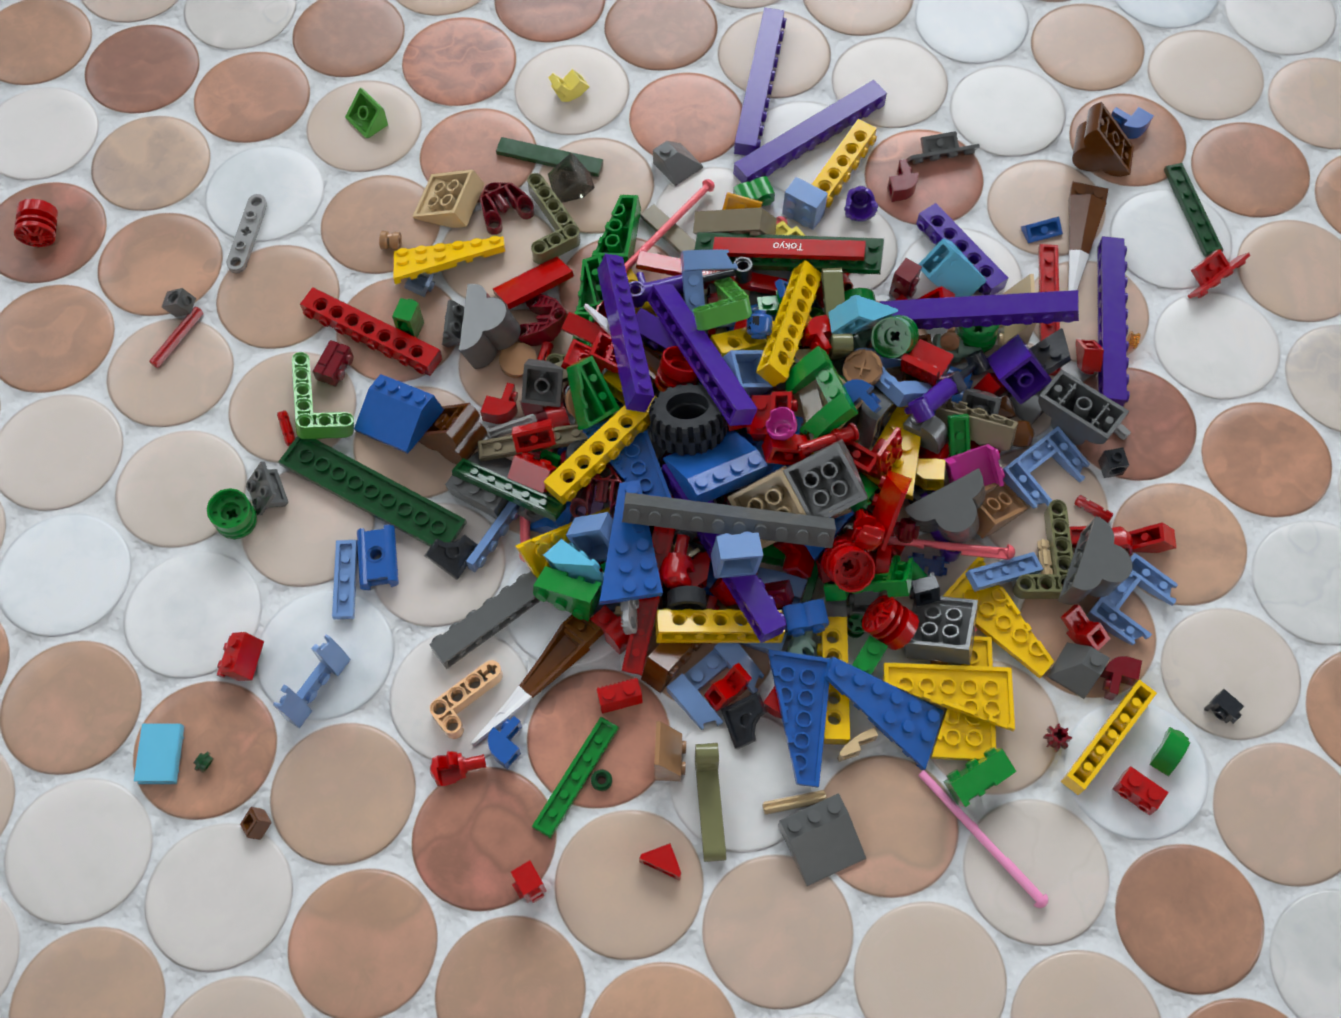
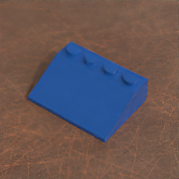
M380 374L368 389L354 430L408 454L444 409L433 394Z
M735 430L727 431L722 442L717 444L714 449H708L706 453H696L693 456H690V454L681 456L674 453L663 458L688 500L700 502L711 501L763 478L768 467L758 449Z

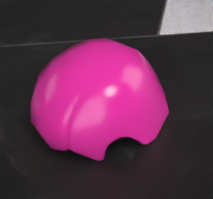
M779 407L770 412V418L766 421L769 436L775 440H787L795 434L797 421L792 410L787 407Z

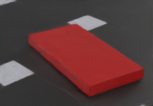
M556 256L493 288V292L510 310L573 278L574 274Z

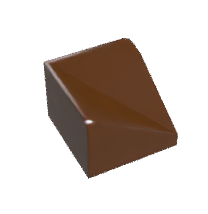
M1008 395L1000 397L1002 401L998 415L1008 419L1016 417L1012 399Z
M251 807L240 825L247 838L261 840L272 822L264 809Z

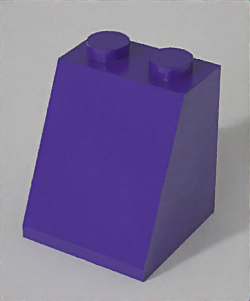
M1019 335L1015 336L987 358L1000 382L1020 405L1052 381L1046 370Z

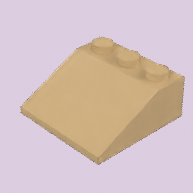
M474 170L431 174L412 217L450 228L467 227L485 183Z
M1029 274L1003 294L1035 293L1034 274ZM1037 323L1030 325H999L1000 333L998 334L997 344L1001 348L1015 336L1019 335L1027 345Z
M786 466L728 496L732 506L806 515L783 471L787 468ZM760 539L762 549L777 542Z

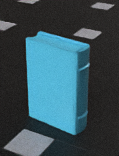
M142 724L134 782H138V784H177L184 739V725Z

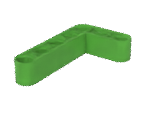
M730 277L714 281L718 296L717 302L693 309L697 330H708L750 318L752 314L749 296Z
M304 352L295 353L292 356V377L296 435L301 439L347 438L352 436L354 433V417L348 412L313 413L310 358Z

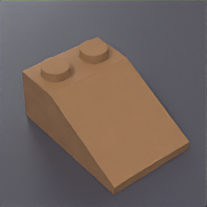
M1005 482L1004 486L1001 487L996 483L985 487V500L977 509L979 518L977 534L982 539L995 533L1029 509L1027 504Z
M656 721L655 781L681 782V775H685L686 762H682V754H686L687 741H682V733L661 721Z

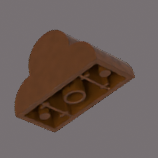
M1102 102L1094 104L1088 111L1087 121L1078 126L1072 162L1078 169L1094 172L1103 170L1105 173L1117 177L1130 175L1134 146Z
M471 403L442 406L444 411L418 442L431 450L438 451L444 458L456 465L462 458L469 459L478 448V441L484 440L488 435L485 427L478 421L480 419L479 412Z

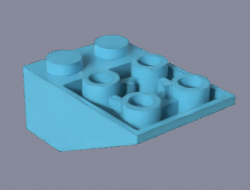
M944 238L919 263L922 266L921 271L937 287L943 286L953 292L955 297L972 296L987 281L953 242Z
M860 295L851 296L850 299L828 312L831 333H852L853 335L872 328L883 318L898 312V309L861 297Z
M561 539L543 555L551 568L567 572L568 577L577 579L581 576L585 578V582L595 584L598 581L603 584L604 573L599 571L601 567L594 559L590 560L582 550L579 552L571 542L568 544Z

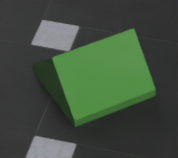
M360 87L345 118L365 138H370L388 126L384 108Z

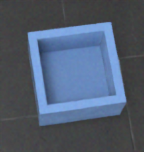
M795 177L785 191L782 214L789 219L799 222L802 226L814 230L824 216L828 193Z
M730 350L723 356V359L749 397H752V395H764L773 388L772 385L756 373L764 350Z
M608 512L576 517L566 536L576 546L578 551L582 550L585 552L590 560L594 559L597 562L606 561L613 519Z
M743 532L735 535L725 533L716 536L711 553L714 577L756 575L763 558L759 533Z

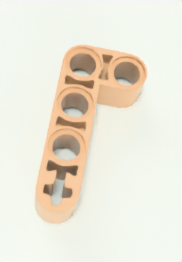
M494 660L485 662L431 703L430 712L434 720L449 738L457 739L464 732L463 724L457 714L502 680L503 673L498 662ZM480 682V686L478 688H470L472 683ZM456 695H463V698L460 701H453V698ZM438 708H446L443 714H436ZM452 723L458 724V727H457L456 730H454V731H449V730H448V727L450 726V724H452Z

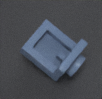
M419 274L418 278L413 280L408 277L404 288L425 297L427 291L431 292L435 285V281H432L435 274H430L429 278Z

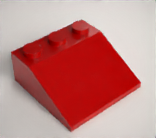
M890 470L886 476L882 475L878 485L882 489L880 494H875L871 505L875 506L873 513H868V515L875 517L885 527L883 542L878 546L883 551L886 550L912 478Z

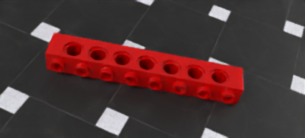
M314 287L311 288L300 303L303 314L307 318L315 319L325 327L330 326L339 334H346L355 342H362L371 350H378L387 358H394L402 365L414 368L420 374L425 373L431 376L443 359L440 349Z

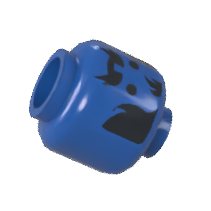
M754 310V314L747 318L746 331L751 335L752 339H767V336L772 334V316L766 314V310Z

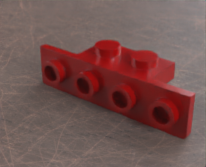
M1218 249L1192 268L1191 272L1200 286L1187 295L1189 299L1193 297L1201 298L1208 294L1209 288L1219 285L1222 278H1226L1234 273L1233 269L1239 268L1246 263L1245 260L1251 256L1249 252L1239 255L1231 262H1228L1221 249Z

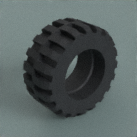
M687 383V385H676L674 388L669 387L665 392H660L649 407L653 440L663 450L667 449L669 453H677L681 456H684V454H690V456L696 455V453L703 454L708 449H714L727 434L728 425L726 419L705 387L701 384L693 385V383Z

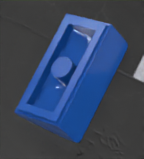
M1059 216L1021 226V230L1028 243L1063 234Z

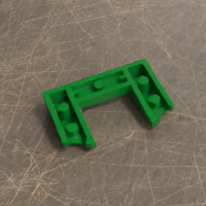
M820 346L809 352L789 371L790 375L785 381V392L792 391L794 395L816 379L828 402L799 429L803 434L806 435L807 432H810L814 435L813 439L827 435L833 429L838 428L858 414L826 351Z
M894 555L888 573L875 574L873 580L866 588L852 593L859 594L863 591L882 592L887 590L888 597L909 596L913 575V558H909L906 564L905 561H900L899 555ZM833 581L824 584L826 601L847 600L849 592L840 589Z

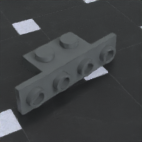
M956 131L920 138L923 153L909 156L907 162L919 164L924 162L923 160L930 159V161L940 160L942 156L954 158L960 153L971 155L980 148V145L974 144L959 147Z

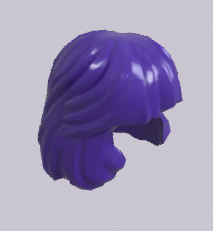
M858 186L848 191L844 207L846 218L864 222L876 215L878 203H876L874 194L869 188Z

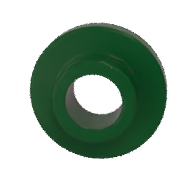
M208 751L205 754L200 753L193 763L196 765L194 770H200L204 773L214 759L210 756L211 753Z
M597 770L591 776V784L597 791H606L612 785V775L607 770ZM605 778L606 782L599 784L598 779Z

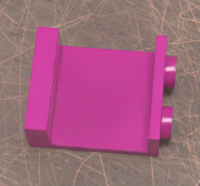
M989 444L943 459L945 460L949 483L979 468L983 476L984 486L996 483L1000 487L1004 486L1003 478H1005V474L998 462L1000 454L997 449Z

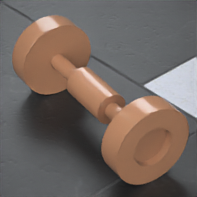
M956 327L948 329L941 336L940 345L947 351H953L959 347L960 338L955 333Z

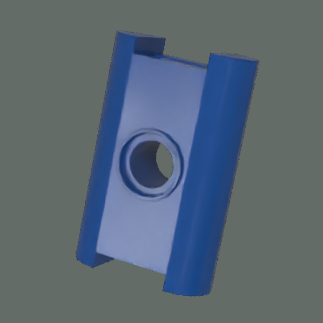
M384 525V529L365 531L364 528L358 529L357 548L360 589L369 591L371 586L390 584L391 587L397 586L399 579L395 527ZM382 555L379 559L373 560L376 556Z

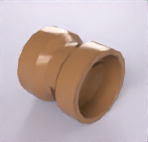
M380 232V249L392 248L393 250H398L401 248V232Z

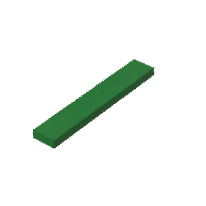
M603 717L599 718L533 823V829L550 839L552 838L619 730L617 725Z

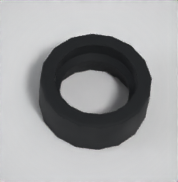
M680 586L667 592V609L705 610L707 608L706 591L703 588Z

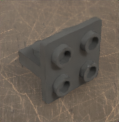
M452 299L447 302L442 345L447 348L460 343L464 307Z
M260 462L246 483V488L250 492L252 505L257 515H263L267 507H285L289 503L278 470L267 469L266 463Z

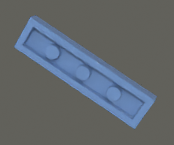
M508 502L466 560L470 570L476 572L478 568L484 566L490 551L493 552L496 549L498 540L501 536L506 535L510 523L519 517V505Z
M336 540L332 618L334 620L354 619L357 540Z
M1032 552L1010 560H1003L970 569L965 575L974 591H979L1017 580L1021 575L1038 574L1043 570V567L1035 553Z

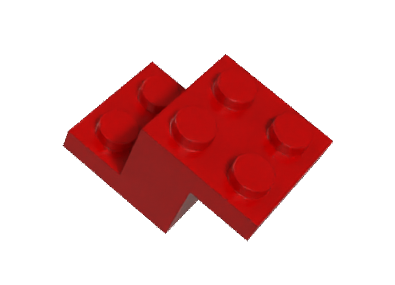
M601 331L598 332L591 347L573 339L561 365L562 368L566 369L583 358L593 356L601 373L606 368L619 375L611 336Z

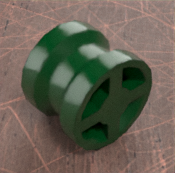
M854 613L848 617V636L859 638L864 634L865 630L862 627L863 615Z

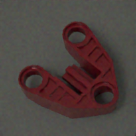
M489 183L485 186L480 196L486 229L491 235H497L503 229L501 217L494 203H496L501 212H507L510 205L505 198H507L512 208L516 210L522 219L528 220L534 216L533 201L513 183ZM525 207L531 209L528 213H524L521 210ZM491 223L499 224L497 228L489 227Z
M539 294L526 301V305L530 310L540 315L536 317L538 321L520 324L521 332L518 341L530 346L542 345L544 341H554L562 331L561 328L568 315V312L556 298Z
M606 464L605 469L611 471L608 477L601 478L600 473H597L591 478L590 483L586 487H582L577 492L570 505V512L574 518L579 517L576 515V509L580 506L586 508V513L583 516L591 514L595 484H597L595 502L607 503L609 485H611L609 497L610 516L612 519L614 518L619 483H622L612 466Z

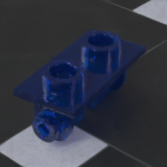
M912 552V556L907 555L908 558H913L923 571L925 566L928 567V575L931 572H934L935 576L940 577L947 575L948 568H945L944 565L950 562L944 561L945 557L933 555L932 559L924 558L925 554Z

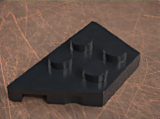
M1062 328L1030 348L1048 375L1071 361Z

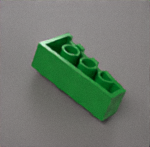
M638 195L619 196L611 213L610 221L606 223L605 231L602 237L600 236L597 242L598 246L591 256L601 254L603 259L605 253L623 257L625 264L634 255L641 214Z

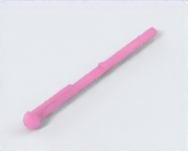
M923 770L918 775L921 780L1036 901L1034 906L1044 908L1048 904L1047 894L1043 895L1008 857L1006 858L978 828V825Z

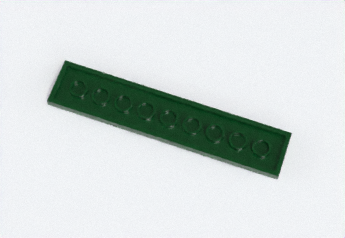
M697 232L694 250H713L715 237L866 241L864 261L747 258L752 261V270L793 271L794 268L807 260L819 272L822 269L842 268V273L881 275L884 238L770 234L749 236V234ZM729 257V259H730V261L732 262V264L734 263V261H735L737 258H739V257Z
M297 436L278 461L280 466L428 546H431L435 539L443 542H454L467 523L463 517L317 439H301Z

